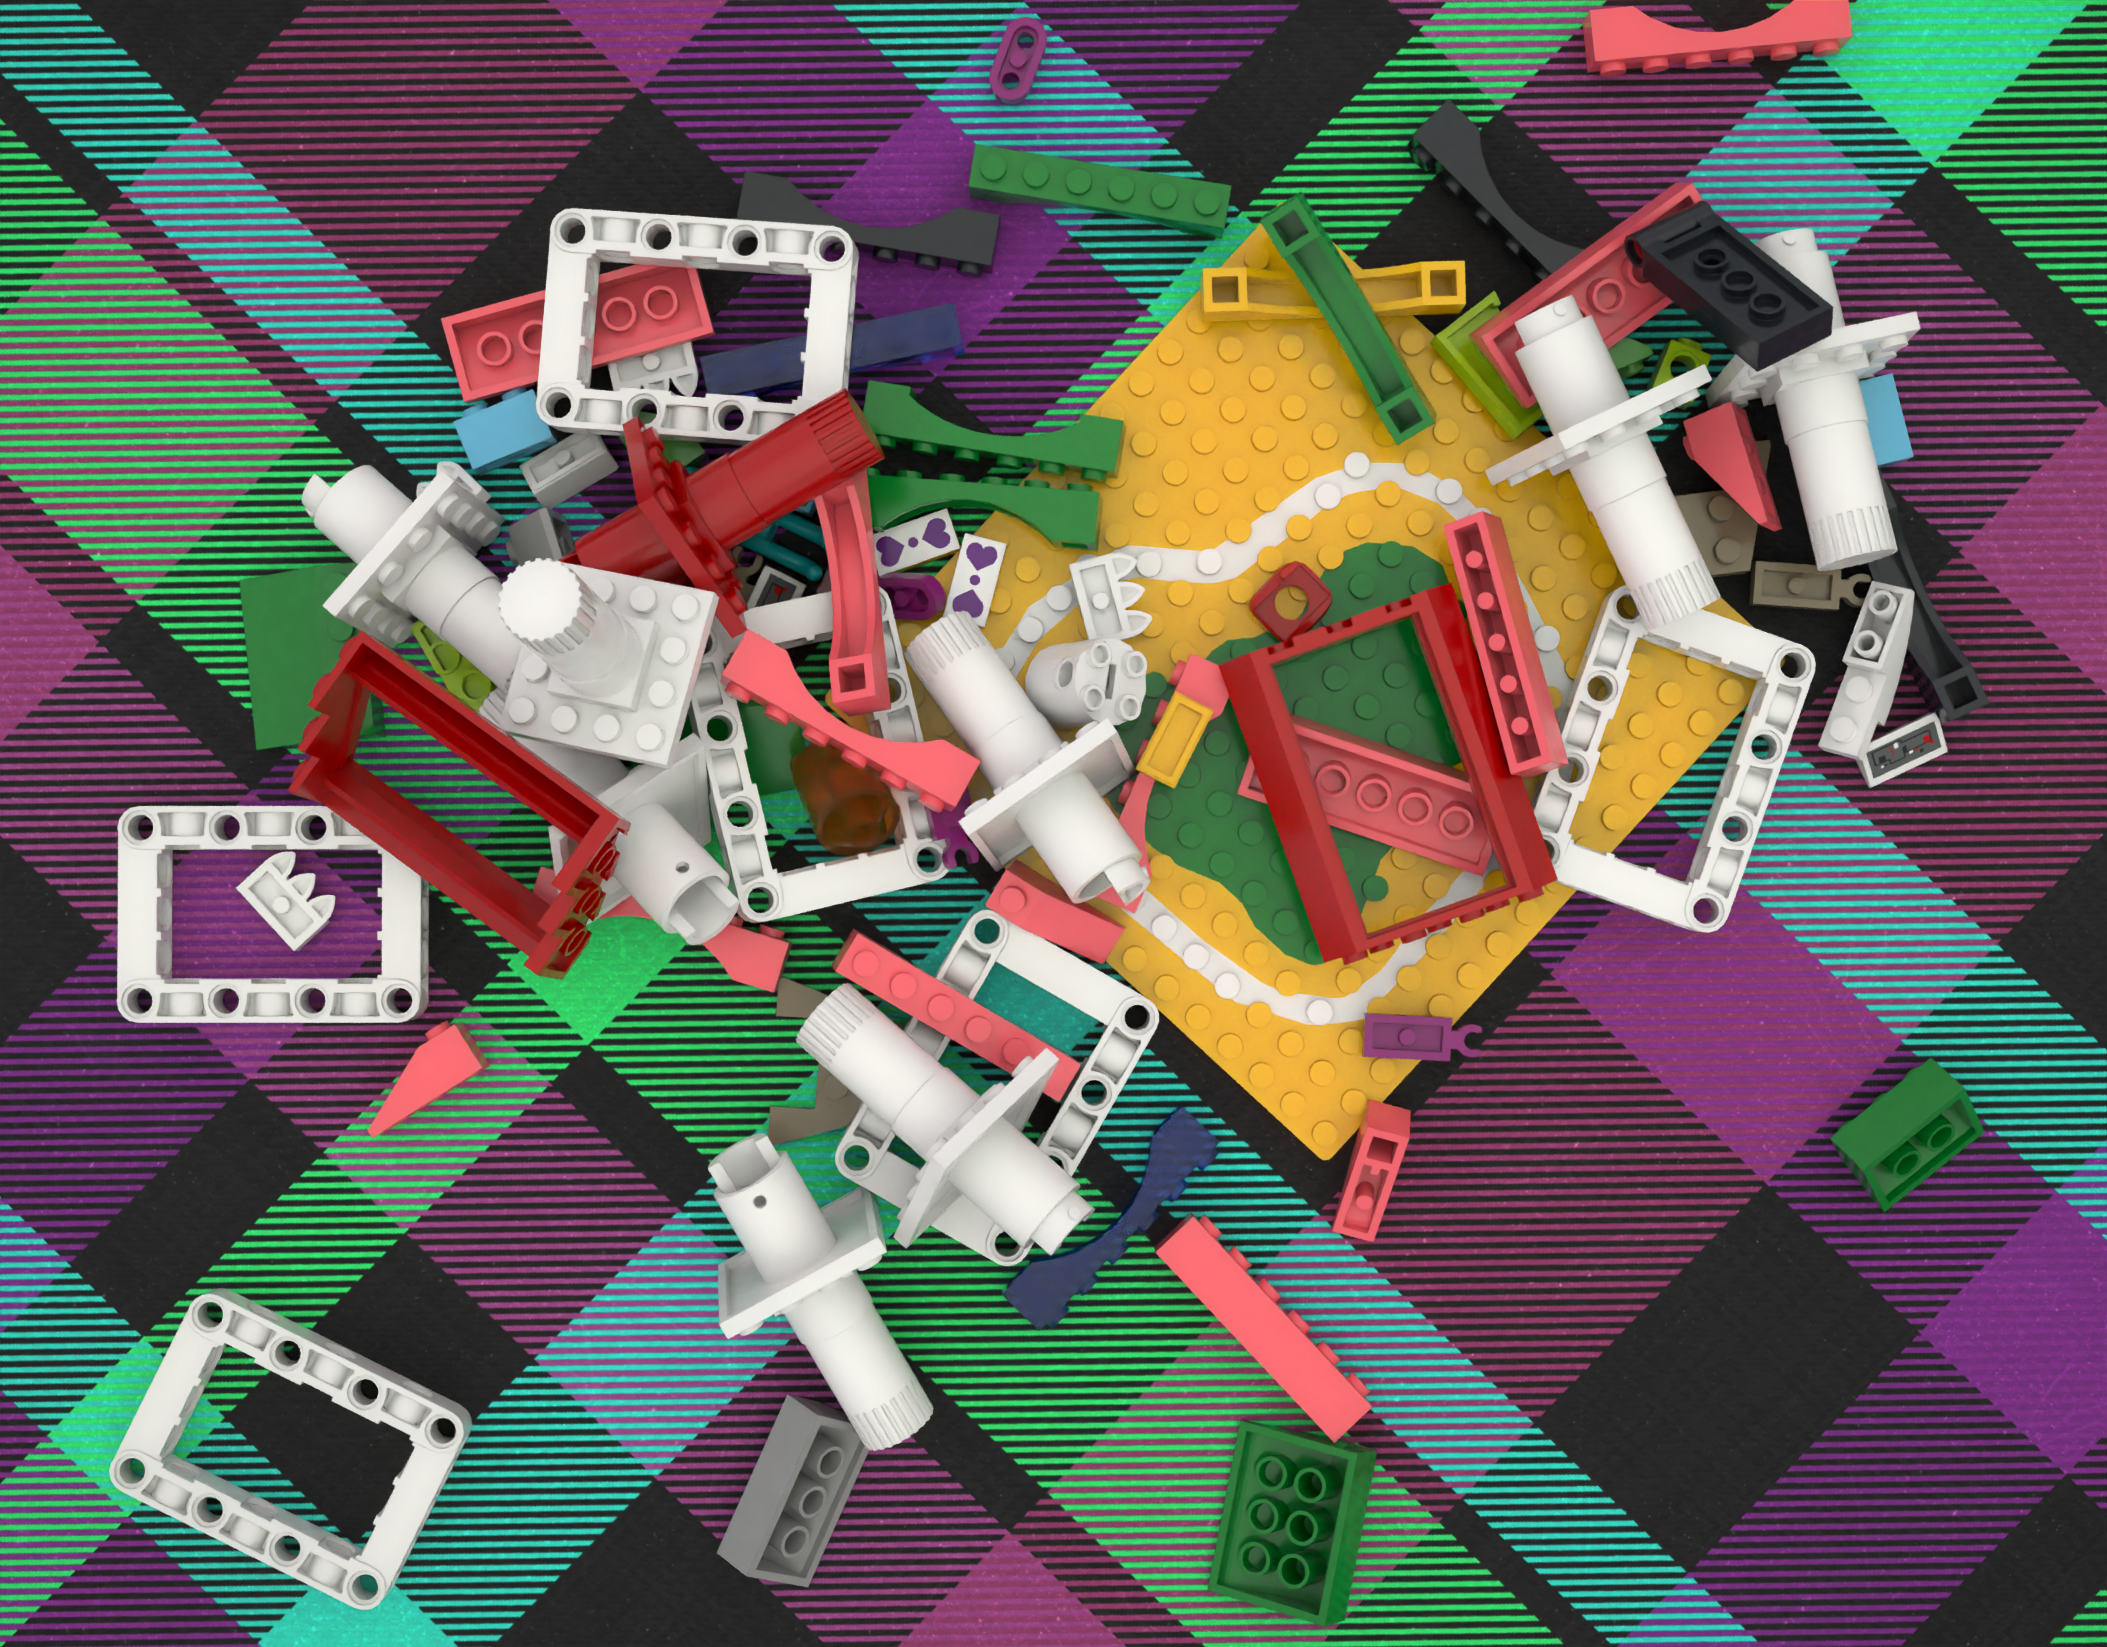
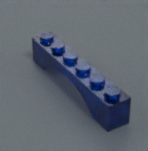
M954 303L853 324L849 372L892 365L924 363L964 354ZM807 334L700 357L707 393L759 398L775 391L802 384L804 364L800 360L801 352H806Z
M1180 1103L1151 1133L1149 1156L1143 1178L1132 1200L1119 1217L1098 1236L1077 1248L1052 1256L1032 1258L1002 1289V1295L1039 1331L1046 1323L1054 1327L1069 1311V1308L1065 1305L1076 1292L1081 1296L1085 1295L1099 1279L1095 1272L1106 1261L1113 1265L1127 1251L1129 1245L1125 1241L1136 1229L1142 1234L1155 1222L1159 1214L1154 1210L1166 1198L1172 1203L1189 1185L1184 1179L1195 1167L1203 1171L1216 1158L1219 1152L1214 1148L1219 1143V1140Z

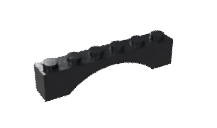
M1449 99L1411 136L1407 146L1411 149L1410 156L1414 162L1425 171L1431 169L1442 180L1440 186L1444 192L1455 201L1461 199L1472 210L1470 215L1475 223L1485 231L1491 229L1502 240L1500 245L1506 254L1517 262L1521 259L1533 271L1531 277L1537 284L1585 250L1547 237L1533 229L1514 213L1500 196L1488 173L1481 150L1479 128Z
M745 171L737 213L738 220L835 226L842 228L849 234L858 251L872 253V259L876 261L894 264L897 263L898 258L915 261L914 266L931 271H938L940 265L957 268V274L972 278H981L982 272L992 274L1001 225L999 214L957 207L939 218L914 226L898 228L866 227L844 221L820 209L803 196L788 178ZM747 237L749 239L758 241V239L755 237ZM833 243L829 245L830 252L844 255V244Z
M1878 467L1898 550L1887 557L1861 564L1864 574L1871 576V582L1875 581L1907 588L1915 592L1905 661L1929 712H1936L1940 723L1950 722L1989 704V701L1972 664L1948 633L1922 585L1905 541L1897 505Z

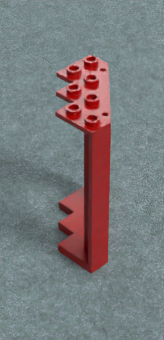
M1452 583L1413 594L1408 598L1385 606L1382 605L1351 616L1349 619L1326 627H1320L1292 637L1290 640L1261 648L1218 665L1324 963L1338 958H1342L1344 965L1369 957L1367 949H1369L1370 954L1395 946L1393 940L1398 938L1401 939L1402 944L1427 936L1425 929H1427L1428 933L1447 928L1453 925L1451 919L1459 917L1461 923L1486 915L1485 912L1488 913L1510 905L1509 899L1516 896L1519 903L1544 895L1542 886L1558 880L1522 778L1510 773L1483 670ZM1410 618L1505 885L1367 933L1273 667Z
M360 631L357 636L351 637L343 645L339 653L340 660L331 673L322 676L313 688L312 694L314 696L308 703V706L322 714L320 717L312 719L303 731L302 737L304 739L298 746V749L305 754L311 755V757L298 765L293 773L292 779L294 781L288 788V791L296 796L327 806L528 955L529 958L524 963V966L538 976L563 980L589 943L592 933L586 927L588 918L593 921L599 915L606 893L600 887L602 879L608 881L613 876L621 854L616 850L615 842L619 831L625 835L628 834L631 823L379 639ZM370 692L579 844L551 883V885L561 891L551 905L353 760Z

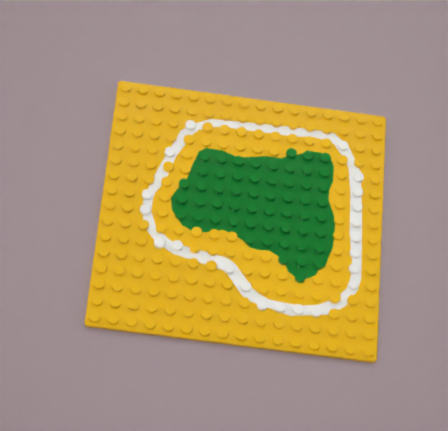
M1262 224L1249 235L1220 267H1250L1265 270L1293 271L1278 252ZM1335 245L1350 271L1363 270ZM1201 289L1085 413V415L1124 421L1126 432L1118 478L1107 477L1106 483H1096L1081 479L1080 472L1064 470V476H1053L1038 472L1039 466H1036L1019 485L1024 486L1026 480H1040L1049 482L1050 488L1067 489V484L1070 483L1093 486V491L1099 492L1103 499L1098 551L1055 548L1043 535L1027 524L998 511H995L973 534L1007 544L985 628H979L1025 693V677L1030 662L1041 650L1054 644L1088 640L1068 567L1069 564L1110 553H1123L1137 559V563L1131 572L1118 579V582H1133L1145 588L1140 599L1125 609L1142 611L1153 618L1144 631L1131 639L1123 641L1130 645L1134 651L1141 652L1146 658V693L1141 705L1140 715L1134 720L1114 725L1135 769L1138 764L1134 763L1143 740L1150 741L1157 725L1151 722L1161 699L1170 702L1176 686L1169 684V680L1178 660L1187 663L1192 653L1212 663L1221 665L1250 652L1281 642L1255 618L1250 611L1249 603L1253 595L1285 564L1294 561L1305 564L1322 580L1332 593L1333 600L1329 610L1309 631L1349 619L1351 616L1408 598L1413 594L1452 583L1477 652L1443 525L1481 511L1500 517L1558 725L1601 604L1606 595L1626 584L1592 512H1589L1569 469L1552 476L1550 469H1547L1511 487L1507 479L1493 486L1491 485L1484 470L1547 438L1537 428L1531 426L1513 441L1430 344L1435 335L1413 315L1378 316L1437 414L1433 425L1397 445L1376 412L1364 384L1325 318L1202 322ZM957 552L934 577L940 582L945 592L946 602L943 610L927 620L895 619L903 656H905L906 648L910 646L911 641L918 634L931 626L932 623L943 618L960 552ZM1285 587L1276 595L1275 608L1279 615L1285 619H1299L1308 609V597L1298 587ZM1620 597L1617 601V612L1624 619L1630 620L1635 615V604L1626 597ZM1721 597L1700 608L1753 627ZM1410 618L1273 667L1289 713L1465 772ZM1641 639L1637 640L1626 668L1630 673L1613 720L1608 721L1597 750L1601 754L1584 802L1578 804L1568 831L1569 834H1572L1571 839L1574 840V843L1596 851L1612 853L1750 701L1756 680ZM904 657L924 742L943 739L973 756ZM1785 657L1782 658L1780 667L1784 665ZM1592 678L1589 681L1587 687L1588 694L1592 699L1602 701L1607 693L1605 683L1598 678ZM888 683L890 703H892L895 698V690L890 683ZM830 689L825 696L826 704L852 728L870 735L865 714L847 716L833 704L832 691ZM1229 697L1222 714L1208 722L1175 789L1157 780L1154 781L1147 803L1145 819L1146 853L1152 875L1135 914L1098 897L1085 902L1126 927L1107 957L1106 962L1144 997L1154 1003L1162 1014L1322 1160H1329L1359 1129L1369 1099L1382 1103L1421 1061L1414 1059L1363 1057L1364 1013L1451 1017L1453 1026L1577 890L1557 882H1551L1542 886L1544 895L1519 903L1517 896L1510 898V905L1488 913L1485 912L1486 915L1461 923L1459 917L1451 919L1453 925L1432 933H1428L1427 929H1425L1427 936L1402 944L1401 939L1398 938L1393 940L1395 946L1370 954L1369 949H1367L1369 957L1344 965L1342 958L1324 963L1268 804L1237 794L1250 753ZM1080 729L1054 730L1062 742L1067 741L1070 744L1077 739L1075 735ZM1568 759L1569 765L1558 768V772L1562 780L1572 783L1578 775V768L1572 760ZM977 768L968 784L972 804L983 798L990 800L995 796L993 793L994 789L981 770ZM1541 774L1529 778L1521 776L1530 803ZM1137 775L1132 777L1130 780L1135 781ZM1124 784L1103 798L1117 819H1119L1124 805L1117 802ZM1329 825L1367 933L1505 885L1494 851L1491 853L1484 875L1480 876ZM1034 846L1016 858L1062 887ZM1015 860L1004 866V868L1007 869Z

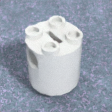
M1098 638L1054 644L1041 650L1030 662L1025 677L1026 695L1038 712H1041L1052 728L1056 730L1081 729L1090 722L1098 721V723H1101L1106 718L1109 719L1113 726L1120 725L1126 721L1134 720L1140 715L1141 705L1146 693L1145 672L1147 670V661L1141 652L1134 651L1130 645L1117 638Z

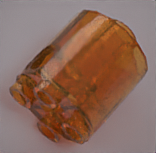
M811 743L800 754L792 758L790 769L795 788L815 835L823 848L836 855L852 856L868 852L883 844L894 833L899 823L900 807L890 786L879 779L882 773L868 765L864 769L851 765L841 758L843 751L827 743L825 748Z

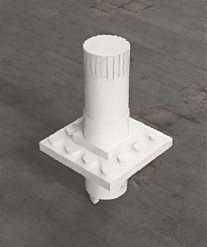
M1807 228L1794 229L1762 238L1754 242V244L1833 306L1832 334L1758 372L1735 354L1706 390L1705 395L1708 408H1715L1730 401L1744 408L1749 405L1748 400L1762 398L1763 406L1776 404L1784 441L1789 448L1819 571L1843 569L1887 557L1897 552L1898 549L1867 426L1869 420L1859 381L1875 378L1874 374L1886 367L1885 364L1897 356L1896 353L1901 348L1908 345V341L1921 329L1917 312L1845 326L1829 256L1825 251H1818L1814 231Z
M1573 295L1549 304L1514 322L1525 347L1516 351L1515 355L1553 436L1484 470L1491 485L1493 486L1507 479L1511 487L1547 469H1550L1552 476L1569 469L1589 512H1592L1647 631L1675 621L1719 599L1721 595L1665 478L1667 475L1647 434V431L1663 424L1660 415L1700 396L1697 387L1712 380L1705 364L1636 397L1630 398L1592 315L1583 318Z
M363 465L353 469L332 487L321 477L314 474L303 491L302 504L305 506L309 516L312 519L314 518L315 527L358 564L322 606L334 617L376 637L391 647L408 639L413 633L411 628L419 619L440 639L452 645L507 695L522 642L504 626V621L500 618L499 613H501V610L498 608L500 598L498 596L499 592H502L503 587L499 578L475 558L477 551L482 546L491 544L497 538L501 531L500 525L506 519L442 470L414 502L371 465Z
M536 558L533 562L529 560L525 562V565L517 566L515 568L516 571L514 573L510 572L507 576L508 580L503 582V590L499 592L498 596L500 598L498 608L501 610L499 615L504 621V626L522 642L498 727L515 737L672 769L719 597L716 593L564 563L558 560L553 561L551 558H546V560Z
M967 611L949 614L939 619V621L932 623L928 628H925L922 633L918 634L911 641L910 646L906 648L904 657L971 754L981 761L978 768L994 789L993 793L995 794L990 800L986 798L980 799L965 810V817L958 822L996 872L1034 846L1073 903H1082L1092 899L1110 887L1114 888L1125 905L1131 903L1148 887L1150 879L1145 865L1140 867L1138 864L1142 858V853L1103 800L1106 795L1124 784L1127 778L1131 779L1137 775L1122 740L1109 719L1106 718L1101 723H1098V721L1090 722L1076 733L1075 737L1077 739L1070 744L1067 741L1062 742L1045 716L1038 712Z
M497 686L490 693V696L483 701L484 704L480 706L479 713L498 726L507 695ZM695 733L679 741L672 769L641 764L634 767L631 771L615 757L512 736L631 823L628 834L625 835L619 831L615 842L616 850L621 854L613 876L608 881L602 879L600 887L606 893L597 918L632 896L665 932L670 934L679 933L690 945H698L710 940L729 924L737 912L739 900L728 889V873L703 848L711 842L705 744ZM552 825L548 828L556 877L579 844ZM588 918L586 926L593 921Z
M850 983L839 986L826 997L801 1027L800 1032L797 1034L796 1042L892 1127V1131L926 1161L915 1177L918 1182L906 1196L909 1202L897 1215V1219L901 1222L893 1237L906 1249L962 1194L1023 1249L1036 1242L1051 1256L1061 1246V1243L1082 1220L1085 1222L1094 1213L1095 1208L1077 1193L1080 1184L1022 1133L1060 1060L1048 1048H1045L1035 1059L1030 1056L1024 1058L1013 1071L1011 1076L1014 1079L1005 1086L1001 1082L997 1085L994 1084L980 1096L948 1067L942 1066Z
M765 1133L749 1136L728 1147L716 1156L708 1166L709 1172L718 1185L713 1195L745 1248L744 1251L718 1264L719 1326L727 1339L737 1334L746 1336L760 1328L764 1319L773 1314L775 1317L779 1314H784L800 1342L806 1346L866 1449L868 1448L870 1451L872 1449L873 1451L878 1449L884 1450L911 1437L913 1433H916L930 1419V1416L933 1414L932 1410H934L933 1405L877 1312L871 1295L855 1270L858 1268L859 1271L871 1268L881 1260L882 1254L887 1252L876 1194L860 1186L819 1208L786 1151H776Z

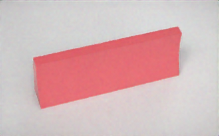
M1676 182L1469 334V337L1496 369L1522 408L1528 409L1537 400L1515 355V352L1525 347L1514 322L1549 304L1573 295L1583 318L1592 315L1607 349H1609L1673 302L1643 277V268H1637L1631 263L1625 251L1624 240L1626 236L1692 204L1703 201L1693 183Z
M636 264L599 275L592 369L715 335L698 268ZM546 290L441 318L462 397L466 404L502 395L514 389L538 385Z
M1289 713L1329 825L1480 876L1484 875L1493 848L1464 771ZM1249 755L1237 794L1268 804L1253 761Z

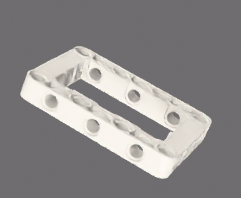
M578 208L561 211L552 220L550 227L536 410L539 417L548 425L563 432L625 437L622 424L636 416L639 417L642 407L653 403L657 407L656 418L651 423L644 424L646 429L653 426L661 439L746 445L838 391L844 388L848 391L859 261L858 248L847 232L835 226ZM577 225H584V238L578 243L570 244L568 242L570 230ZM662 231L671 232V242L666 248L661 250L653 248V241L658 233ZM747 237L758 239V246L754 253L748 256L739 255L738 248L743 239ZM833 243L844 244L845 251L841 259L835 262H829L824 259L825 250L829 245ZM600 262L810 276L812 279L809 309L805 308L804 318L808 322L806 352H801L800 360L804 364L802 396H798L797 400H792V404L764 402L758 397L706 393L705 398L680 396L666 390L619 387V391L591 389ZM569 397L571 401L569 413L562 418H556L554 415L556 402L561 398ZM733 410H741L744 417L742 425L733 431L726 430L724 426L726 415Z
M1621 586L1606 595L1601 604L1558 725L1567 759L1572 760L1577 765L1578 775L1572 783H1568L1561 779L1558 768L1542 773L1531 800V806L1544 842L1549 848V856L1558 878L1554 882L1690 931L1706 933L1717 931L1724 925L1729 916L1812 682L1816 667L1815 658L1811 651L1801 644L1703 609H1698L1675 621L1647 631L1636 605L1635 615L1630 620L1624 619L1617 612L1616 606L1620 597H1626L1634 603L1627 586ZM1639 639L1756 680L1686 881H1680L1656 872V869L1650 867H1642L1615 858L1614 854L1596 851L1576 844L1571 839L1572 834L1568 833L1577 806L1580 802H1584L1601 754V752L1597 751L1607 722L1614 718L1630 673L1626 668L1635 643ZM1785 655L1794 658L1797 662L1798 669L1793 678L1785 676L1781 671L1780 663ZM1592 678H1598L1606 685L1607 693L1602 701H1596L1588 694L1587 687ZM1757 736L1764 738L1769 746V752L1763 760L1758 759L1752 753L1751 745ZM1729 817L1734 818L1740 825V834L1734 841L1726 839L1722 831L1723 823ZM1702 898L1708 901L1712 909L1711 916L1703 923L1697 921L1693 913L1695 903Z
M879 586L888 683L895 690V698L890 703L891 709L865 714L870 736L895 742H924L891 601L887 592ZM832 591L748 609V611L744 612L747 630L755 632L783 649L830 640L833 633ZM714 616L707 640L708 650L702 658L688 715L693 733L705 744L708 798L725 870L729 875L730 891L739 900L737 914L748 922L761 923L936 881L944 877L949 871L942 861V853L946 847L945 839L932 841L924 805L918 801L920 795L906 787L903 791L896 790L882 781L896 846L777 873V869H772L765 836L768 835L757 784H752L744 752L748 747L737 701L724 691L727 685L720 682L724 666L730 661L746 631L732 639L719 619ZM718 718L726 723L728 736L724 741H716L709 736L707 724L710 719ZM738 803L747 809L749 819L744 827H737L730 823L727 811L731 804ZM921 849L929 850L935 857V866L929 873L922 871L917 864V855ZM755 888L763 890L769 898L768 907L762 913L753 911L748 904L749 893Z
M137 806L125 811L119 819L117 1006L122 1016L127 1020L137 1023H399L417 1019L427 1009L429 1002V882L327 806ZM147 816L153 823V833L145 840L140 836L138 826L140 821ZM231 816L235 817L240 825L238 835L232 840L227 838L223 829L224 823ZM317 816L323 818L326 823V832L319 840L314 839L309 831L311 821ZM173 850H378V854H382V888H378V897H382V931H377V940H382V974L377 975V978H172ZM315 988L322 991L325 995V1006L320 1012L313 1010L308 1001L309 994ZM400 988L406 989L412 997V1005L406 1012L399 1010L394 1003V996ZM142 989L147 990L152 996V1006L147 1012L143 1011L137 1002L138 994ZM228 989L234 990L239 998L238 1007L233 1012L226 1009L223 1004V995Z
M980 909L967 919L934 976L935 978L973 1000L996 961L1104 1023V1032L1089 1058L1085 1057L1060 1101L1061 1107L1048 1130L1042 1132L1035 1144L1046 1155L1058 1157L1062 1163L1061 1168L1072 1177L1156 1031L1159 1023V1012L1155 1004L1148 998L1051 942L1018 927L991 909ZM989 918L997 923L999 933L994 941L983 943L976 938L974 929L979 921ZM1133 1005H1141L1147 1012L1146 1022L1139 1028H1130L1125 1022V1013ZM911 1016L903 1030L937 1061L950 1041L949 1037ZM1091 1080L1100 1081L1104 1085L1103 1097L1094 1103L1083 1100L1081 1094L1083 1086ZM862 1102L838 1143L835 1152L836 1166L839 1172L846 1178L902 1209L909 1202L906 1196L918 1182L915 1177L922 1166L917 1167L891 1152L889 1145L896 1135L892 1131V1127ZM853 1145L863 1146L869 1153V1160L861 1167L850 1166L844 1158L845 1151ZM963 1194L931 1224L932 1227L1003 1266H1013L1021 1262L1032 1247L1030 1245L1028 1248L1023 1249L1018 1244L1010 1252H1003L997 1249L995 1246L996 1237L1004 1231Z
M219 1288L199 1296L189 1306L111 1462L109 1473L113 1485L121 1492L354 1608L368 1610L379 1605L393 1589L470 1434L472 1420L467 1409L460 1404L231 1290ZM210 1302L218 1304L223 1311V1318L220 1323L211 1320L207 1314V1307ZM286 1341H292L300 1348L301 1355L298 1361L290 1360L285 1355L284 1344ZM227 1344L254 1357V1363L299 1385L306 1383L332 1396L331 1401L377 1424L383 1421L411 1435L409 1440L413 1441L412 1446H414V1450L403 1470L395 1477L392 1483L395 1485V1488L382 1511L376 1515L373 1524L376 1526L363 1549L172 1454ZM368 1379L376 1384L378 1388L377 1399H369L363 1395L360 1387L362 1380ZM439 1418H446L454 1423L456 1428L455 1437L448 1438L439 1432L437 1427ZM131 1458L138 1459L143 1463L145 1467L144 1477L136 1476L131 1471ZM208 1497H214L220 1501L223 1508L222 1515H214L207 1508ZM289 1535L298 1540L300 1544L299 1554H293L286 1550L283 1542L284 1536ZM367 1574L374 1577L378 1583V1591L369 1592L365 1590L361 1585V1575Z

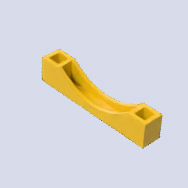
M1465 261L1417 262L1392 267L1350 271L1377 316L1459 314L1466 305ZM1250 267L1203 268L1200 278L1202 322L1324 318L1294 271L1265 270Z

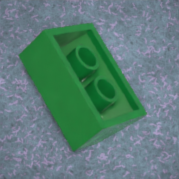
M1930 1058L1921 1066L1910 1070L1905 1078L1890 1091L1875 1098L1871 1106L1855 1119L1845 1122L1830 1139L1844 1164L1876 1204L1886 1212L1985 1131L1965 1088L1936 1061Z

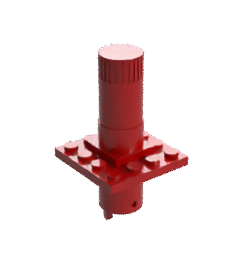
M846 388L738 450L724 454L691 474L688 473L680 460L668 461L662 452L666 449L664 442L653 426L646 429L639 417L636 416L622 425L637 505L576 539V550L560 558L558 561L665 583H672L687 574L697 589L715 592L719 597L715 615L733 639L747 631L744 612L748 611V607L739 592L743 589V585L734 571L738 568L731 549L767 529L774 521L885 459V456L869 422Z

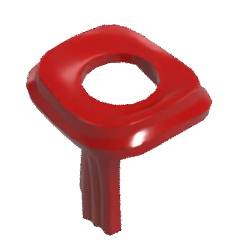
M1294 561L1283 565L1253 595L1249 608L1255 618L1272 635L1283 642L1304 634L1313 628L1327 613L1333 598L1330 589L1308 566ZM1289 586L1300 588L1308 597L1309 604L1306 613L1295 620L1283 618L1275 608L1276 595L1280 590Z

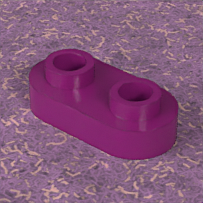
M1030 17L1018 18L1008 25L989 75L991 92L1003 103H1019L1031 91L1047 47V34L1039 21ZM1023 37H1029L1033 40L1034 44L1029 49H1022L1019 47L1018 41ZM1007 77H1015L1019 84L1014 89H1008L1003 85V81Z
M890 572L878 577V586L887 592L895 619L927 620L940 613L945 606L946 597L944 589L940 582L931 575Z

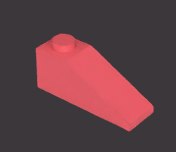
M1730 401L1683 421L1687 433L1683 437V444L1690 459L1695 460L1757 523L1774 532L1782 529L1746 410Z
M1017 859L1005 870L985 904L986 907L1018 927L1102 965L1126 928L1086 902L1073 903L1062 887Z
M445 1021L425 1034L429 1041L417 1048L369 1127L368 1132L372 1138L387 1132L490 1066L463 1022L450 1026L448 1021Z
M1369 1099L1357 1133L1332 1226L1333 1232L1374 1242L1410 1139L1411 1110Z

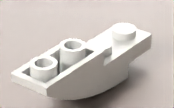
M1875 581L1871 582L1842 659L1848 667L1818 744L1822 750L1863 761L1877 724L1885 725L1905 659L1913 614L1915 594L1913 590Z

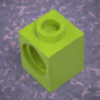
M1678 338V341L1671 339L1661 351L1646 391L1674 379L1670 371L1672 361L1684 363L1688 371L1703 364L1707 368L1712 355L1703 352V346L1690 339ZM1694 399L1678 406V408L1685 410L1694 402Z

